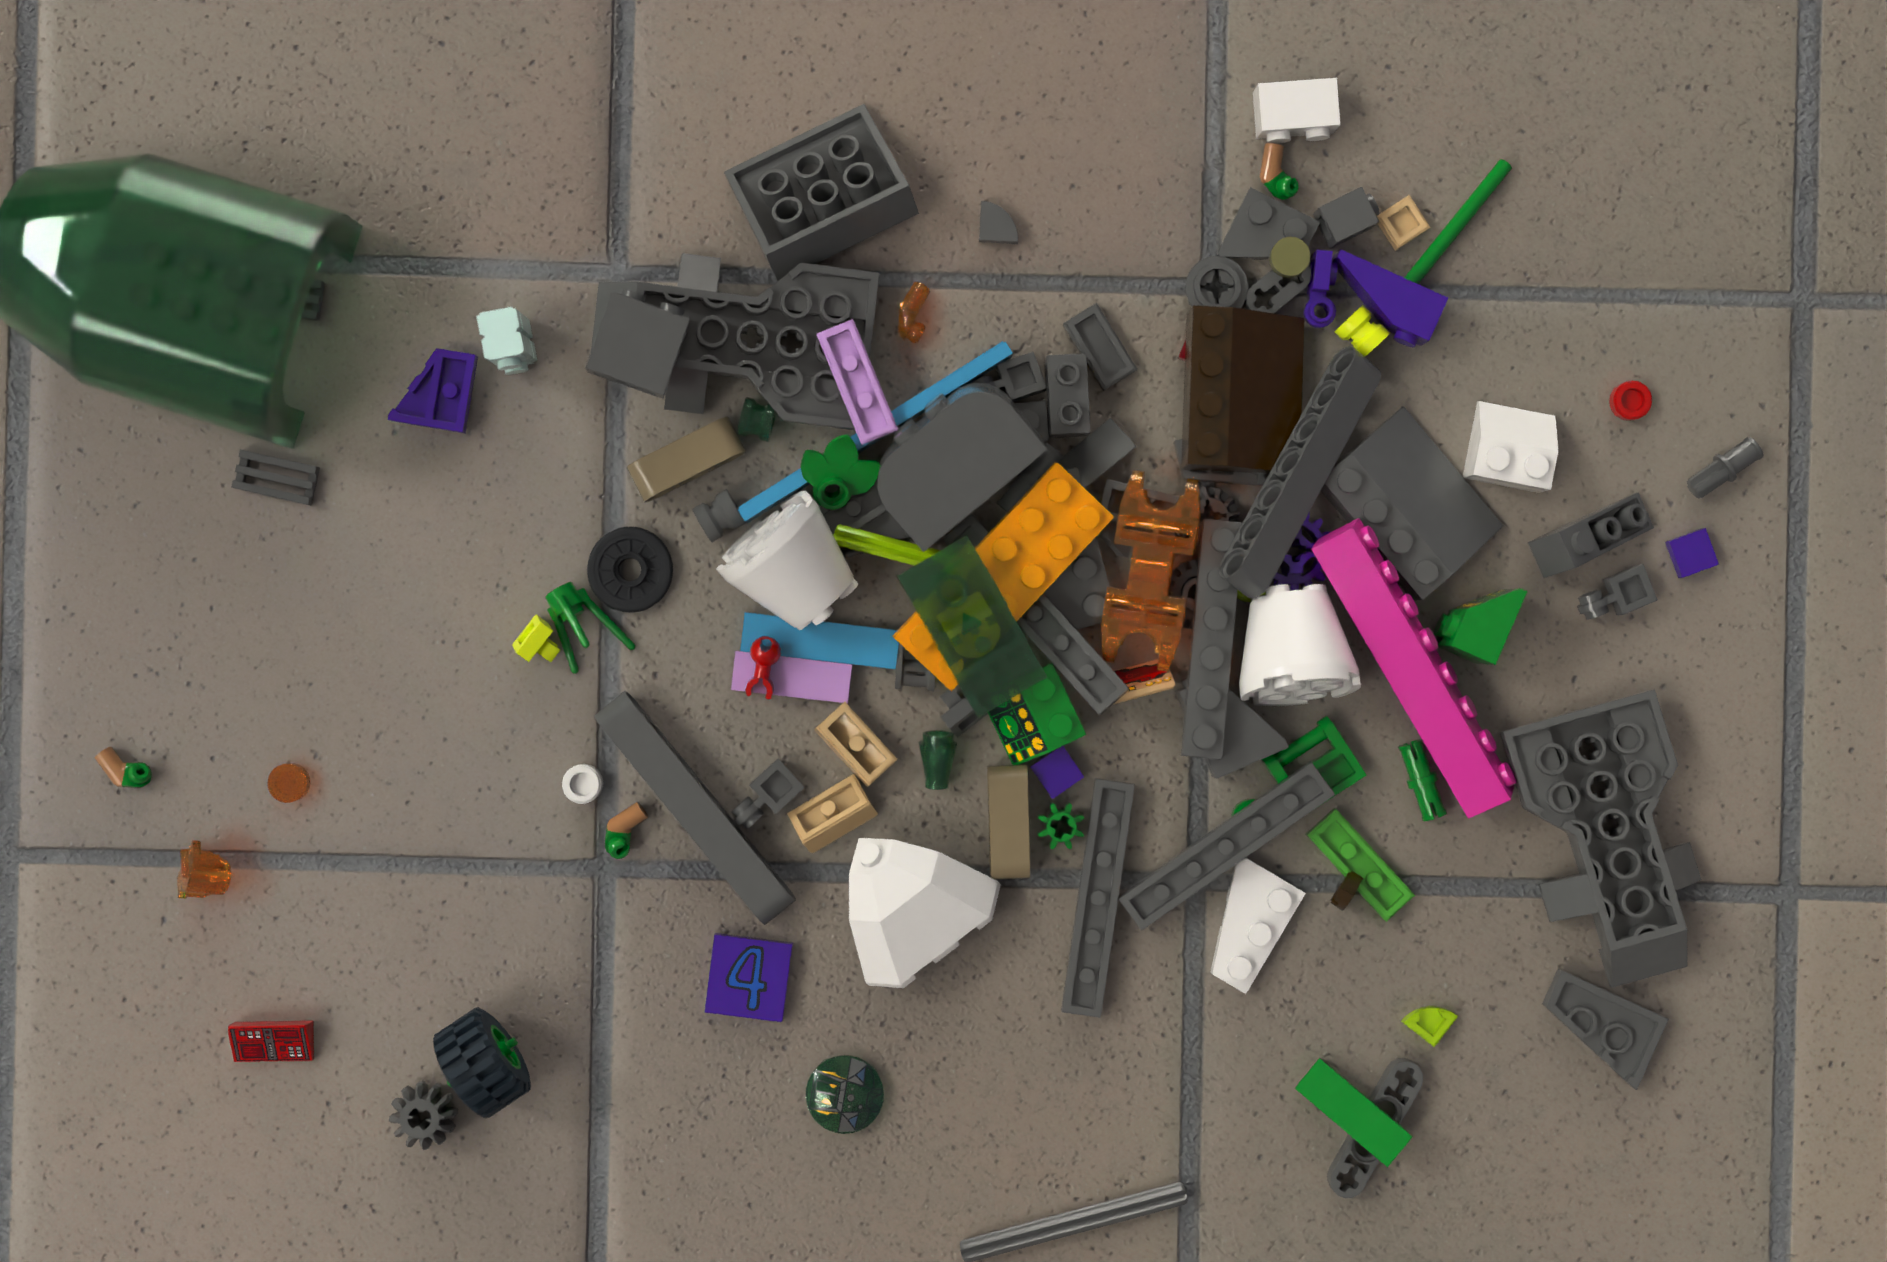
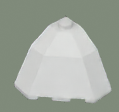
M859 838L849 872V922L866 984L869 986L905 988L916 979L914 974L931 961L936 964L960 945L958 941L974 928L977 927L980 930L992 921L1001 884L997 880L938 851L894 839Z

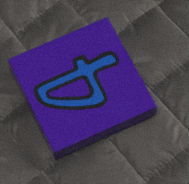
M715 933L705 1013L783 1022L793 943Z

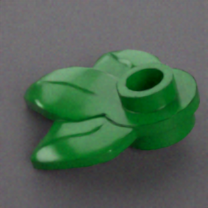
M844 434L831 440L823 454L814 450H806L800 467L803 478L813 486L812 491L815 501L824 508L834 510L843 507L850 500L851 495L865 493L874 485L878 478L880 463L872 460H858L855 442L848 434ZM831 484L839 486L838 490L833 493L825 491V488Z

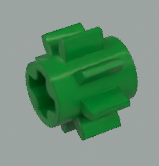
M1051 802L1050 809L1052 812L1048 816L1038 814L1037 816L1042 822H1045V828L1041 829L1037 834L1039 837L1050 835L1049 847L1051 849H1054L1058 842H1064L1068 849H1072L1070 839L1074 835L1084 837V834L1077 829L1076 823L1084 819V816L1079 814L1072 817L1070 814L1072 804L1070 802L1065 805L1064 810H1058L1056 805ZM1062 816H1067L1066 822L1071 826L1068 832L1062 830L1059 836L1055 835V829L1051 825L1052 820L1059 821Z

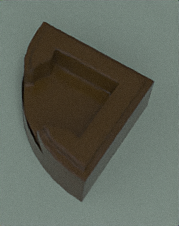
M1353 871L1348 872L1330 900L1331 903L1343 911L1354 897L1363 877Z

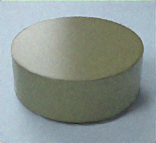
M1297 237L1280 239L1272 247L1269 254V263L1272 270L1284 278H1293L1300 275L1310 262V250L1307 244Z

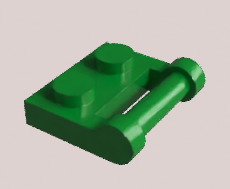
M1328 716L1317 721V727L1289 744V748L1261 759L1268 772L1278 784L1288 777L1283 769L1284 766L1327 739L1333 748L1312 761V763L1335 794L1334 796L1366 776L1363 768Z

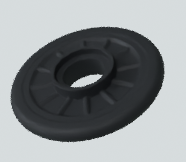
M622 527L607 533L595 544L588 559L587 575L594 594L605 605L621 612H640L657 604L667 593L673 577V562L668 548L658 536L642 528ZM629 558L637 560L641 566L639 577L633 581L623 579L619 571L621 563Z

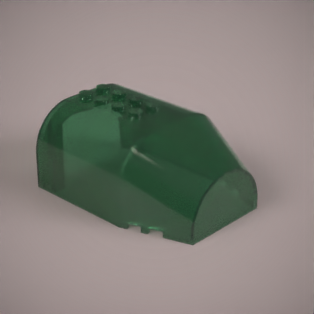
M154 154L36 166L27 170L18 178L0 207V319L77 381L86 386L294 449L305 412L286 405L283 397L284 375L290 350L311 283L320 264L329 253H333L343 261L351 263L362 225L345 213Z

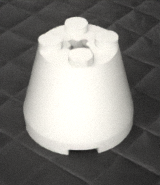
M805 490L784 500L780 504L783 511L779 512L776 510L764 520H758L722 556V559L727 564H721L716 568L729 584L798 630L804 629L811 622L815 625L822 623L833 612L830 605L838 598L843 599L858 586V582L853 578L854 576L818 504Z
M1313 584L1303 587V590L1290 591L1289 585H1274L1267 588L1266 595L1251 599L1239 681L1241 701L1249 700V697H1253L1254 705L1258 706L1308 704V700L1323 698L1327 696V692H1331L1333 698H1338L1353 693L1361 687L1359 668L1330 596L1327 593L1326 585Z

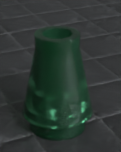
M943 730L925 731L922 733V740L918 742L925 775V788L932 790L947 789L957 748V742L954 741V733Z

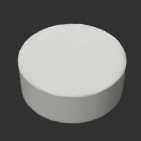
M579 764L570 768L565 773L562 788L569 800L578 804H585L595 800L600 795L603 788V778L595 767L588 764Z

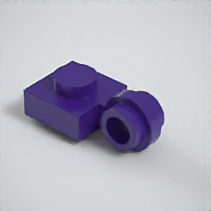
M1317 249L1310 256L1312 276L1307 287L1309 301L1304 307V318L1314 328L1328 326L1336 316L1334 303L1326 297L1329 286H1334L1337 278L1338 265L1337 262H1332L1333 251ZM1315 306L1324 308L1325 318H1318L1314 314Z

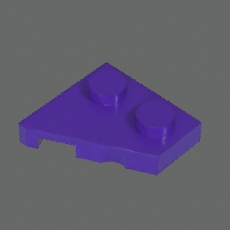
M436 348L425 363V369L414 378L407 388L408 392L395 409L392 408L388 414V420L466 433L478 356Z

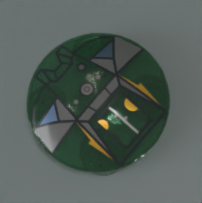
M850 1055L827 1058L815 1068L807 1082L806 1103L808 1110L814 1120L829 1131L840 1134L858 1132L869 1126L876 1119L882 1108L884 1089L876 1068L861 1058Z

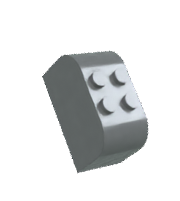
M970 383L959 387L947 397L942 393L924 407L926 410L924 412L925 416L916 423L912 418L898 428V431L894 432V442L888 446L881 458L878 473L880 499L885 508L923 552L1048 450L1043 437L1006 393L993 385Z

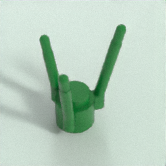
M568 582L545 596L550 606L547 611L554 621L566 659L573 674L578 673L579 668L564 623L569 622L581 645L584 648H588L590 643L576 618L585 611L582 607L583 604L629 650L635 649V644L591 600L585 588L577 590L572 582Z

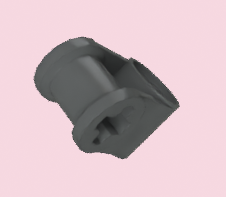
M900 644L899 654H897L895 689H902L903 686L927 687L928 691L934 692L935 676ZM906 672H924L925 674H909Z

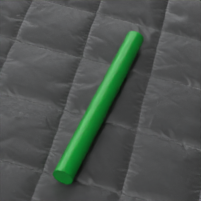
M1500 159L1404 278L1417 284L1423 280L1512 170L1508 162Z

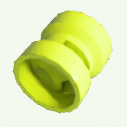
M1364 304L1334 331L1342 340H1349L1351 338L1353 340L1351 344L1363 356H1367L1390 334L1382 324L1369 322L1371 312Z

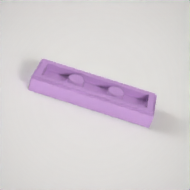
M854 319L817 333L816 335L861 445L898 431Z
M735 651L731 690L746 692L745 689L748 681L754 677L756 663L753 661L750 652ZM780 656L776 664L771 666L769 679L772 680L774 685L772 695L839 703L846 702L848 704L853 664ZM762 678L753 686V693H767Z

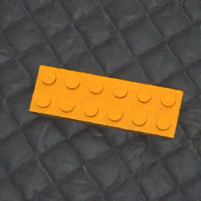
M1054 462L892 637L952 692L986 654L974 658L959 655L936 615L946 609L947 605L962 595L968 596L975 591H979L1000 627L999 641L1106 527L1114 516L1058 462ZM991 632L974 646H985L990 641Z

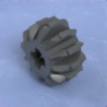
M419 1081L416 1084L415 1090L410 1086H406L401 1090L403 1098H395L392 1101L391 1105L398 1112L389 1116V1122L401 1125L394 1132V1137H401L404 1133L409 1136L406 1141L407 1147H412L418 1139L423 1150H427L431 1146L432 1140L441 1145L446 1140L444 1132L451 1133L455 1129L456 1124L449 1118L455 1117L458 1114V1108L447 1107L446 1105L453 1099L452 1093H447L443 1098L438 1095L441 1090V1084L435 1083L430 1091H428L426 1082ZM427 1110L431 1116L420 1120L417 1114Z

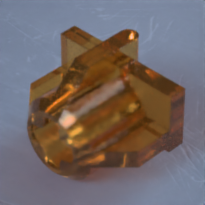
M192 840L189 849L180 850L181 869L177 876L178 898H204L211 894L223 895L228 890L231 881V866L227 860H223L219 855L213 854L211 851L201 850V841Z

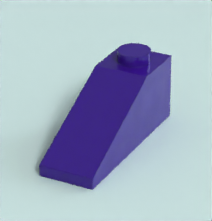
M1342 249L1333 256L1332 262H1337V271L1379 323L1389 332L1395 334L1393 337L1395 341L1414 348L1416 344L1422 346L1430 340L1448 297Z

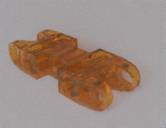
M1133 470L1120 503L1114 544L1133 546L1127 588L1108 586L1106 590L1101 623L1103 660L1115 663L1118 647L1123 645L1125 638L1131 633L1141 632L1152 639L1155 645V653H1159L1157 670L1168 672L1182 637L1188 598L1169 595L1175 553L1195 555L1201 519L1199 480L1188 478L1185 493L1179 496L1178 502L1167 510H1160L1150 503L1147 497V490L1143 489L1145 471ZM1125 526L1153 529V533L1126 529ZM1168 531L1188 534L1190 538L1161 534V532ZM1113 604L1141 608V610L1115 607ZM1149 610H1156V611H1162V612H1168V613H1175V614H1178V615H1177V616H1172V615H1166V614L1153 613V612H1149Z

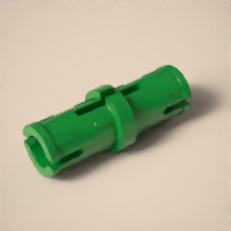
M1423 740L1411 741L1415 758L1410 745L1405 743L1398 746L1410 778L1407 780L1409 789L1414 790L1422 814V820L1429 821L1435 819L1430 803L1432 804L1435 816L1439 818L1446 815L1447 811L1444 808L1436 785V781L1439 779L1437 773L1431 770L1423 746Z

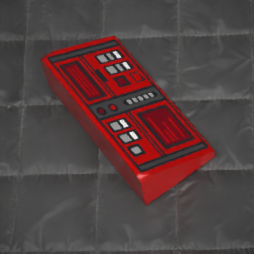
M314 1020L234 1022L228 1026V1036L234 1062L314 1060Z

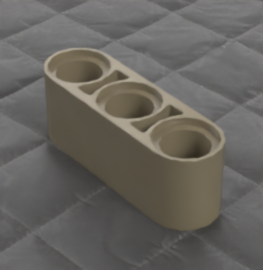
M724 417L634 461L627 466V469L645 503L733 461L746 453L729 417Z
M1027 765L987 766L990 877L993 879L1030 878Z

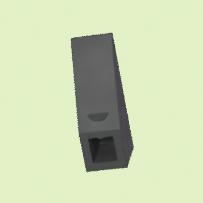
M1635 493L1556 528L1528 542L1543 578L1577 568L1653 529L1654 526L1639 493Z

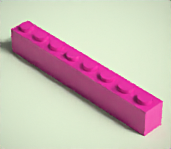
M1357 518L1320 537L1311 550L1468 819L1510 801L1515 787L1514 784H1516V778L1511 767L1506 762L1501 763L1495 753L1497 746L1492 734L1488 729L1482 730L1475 718L1477 717V710L1468 695L1462 696L1456 685L1458 678L1453 667L1448 661L1443 663L1436 651L1438 643L1434 634L1428 627L1424 629L1418 620L1417 615L1419 611L1415 601L1409 594H1403L1397 583L1399 576L1394 565L1388 559L1384 561L1378 551L1379 541L1375 532L1369 525L1364 526L1361 519Z

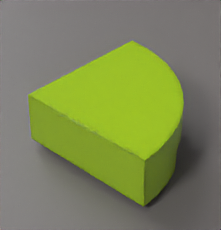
M1426 1006L1410 1012L1401 1022L1435 1047L1458 1016L1442 1007Z

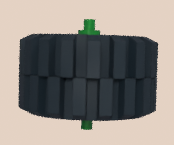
M476 1007L434 1035L435 1055L447 1079L448 1086L455 1091L467 1107L479 1116L490 1118L531 1089L529 1071L516 1046L518 1044L517 1040L514 1037L511 1038L499 1021L485 1010Z

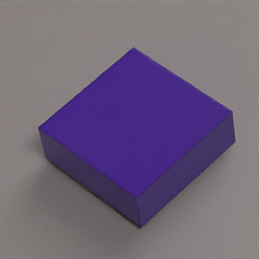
M1706 528L1698 529L1665 542L1678 578H1684L1719 565Z
M1064 746L1051 751L1030 766L1052 799L1084 778V775Z

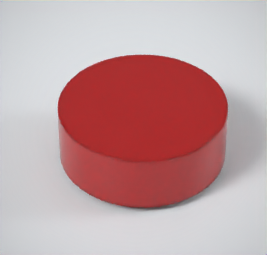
M1639 381L1621 383L1613 389L1610 395V408L1614 415L1622 420L1632 421L1645 416L1651 408V392L1646 385Z

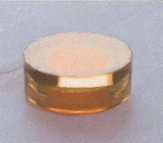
M296 763L281 764L275 767L268 777L269 792L280 802L290 803L298 801L307 794L310 788L308 772L304 767Z

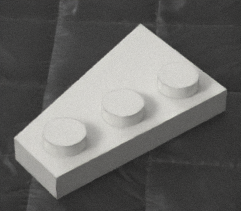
M1244 858L1234 865L1232 881L1226 898L1227 904L1222 926H1220L1210 971L1214 976L1245 994L1248 992L1306 894L1248 858Z

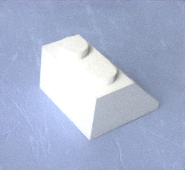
M1478 401L1463 478L1537 493L1551 490L1558 456L1555 416Z

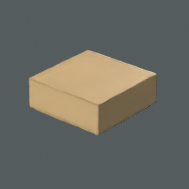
M1410 195L1377 216L1379 220L1377 224L1395 251L1431 228Z

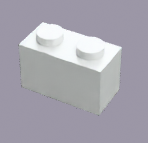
M1337 78L1258 83L1253 91L1256 139L1267 138V143L1280 144L1291 141V136L1306 135L1307 141H1319L1330 138V134L1334 133L1340 126Z

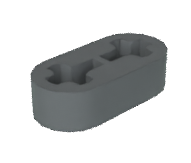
M1308 265L1299 275L1298 280L1301 282L1299 285L1292 281L1284 288L1278 283L1284 277L1277 275L1273 270L1269 271L1248 290L1244 302L1245 309L1268 313L1277 312L1309 284L1312 276L1310 266ZM1273 288L1277 294L1268 301L1271 308L1269 310L1264 306L1256 308L1253 304L1257 299L1254 292L1258 291L1263 295Z

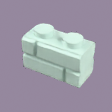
M507 307L482 312L476 316L479 333L484 337L481 340L484 358L496 365L498 370H504L506 375L518 374L528 371V365L534 364L537 361L534 342L530 340L533 337L530 320L517 309Z

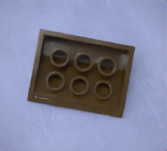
M1192 306L1186 317L1181 470L1270 474L1302 414L1305 318L1235 307Z

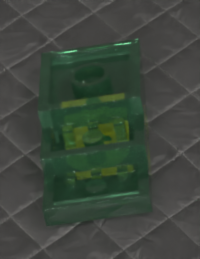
M967 535L897 576L977 718L1047 677L1029 647L1028 640L1007 607L1006 600Z

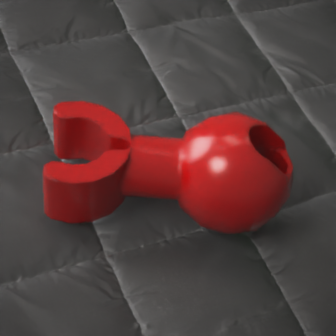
M761 636L752 643L750 648V655L756 665L754 677L748 681L745 691L746 695L750 696L753 692V686L762 678L763 685L767 689L765 698L769 700L774 692L773 682L769 679L771 666L780 659L781 647L774 638ZM768 639L772 642V646L767 647L763 645L762 641Z

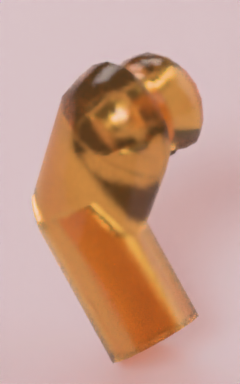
M920 282L912 284L899 306L898 334L903 340L907 338L912 343H918L926 329L924 324L915 321L918 312L930 294L929 288Z

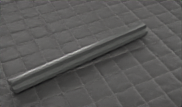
M1181 1182L964 1239L960 1242L961 1255L964 1262H973L1182 1206L1187 1203L1186 1190Z

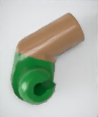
M1267 143L1264 147L1260 179L1274 197L1286 200L1296 195L1299 184L1296 178H1291L1281 168L1284 146Z
M112 747L104 749L94 757L113 784L118 787L141 788L146 786L152 778L151 769L147 764L143 762H122Z
M639 802L634 803L614 816L607 823L605 849L615 859H622L628 855L630 851L631 829L648 818Z

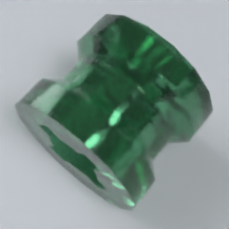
M746 397L740 415L738 435L744 437L750 434L757 435L761 441L769 442L776 418L775 411L769 404H758L754 398Z

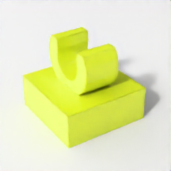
M535 614L512 644L515 652L528 662L536 653L552 662L561 651L558 645L548 638L553 632L551 626L537 614Z

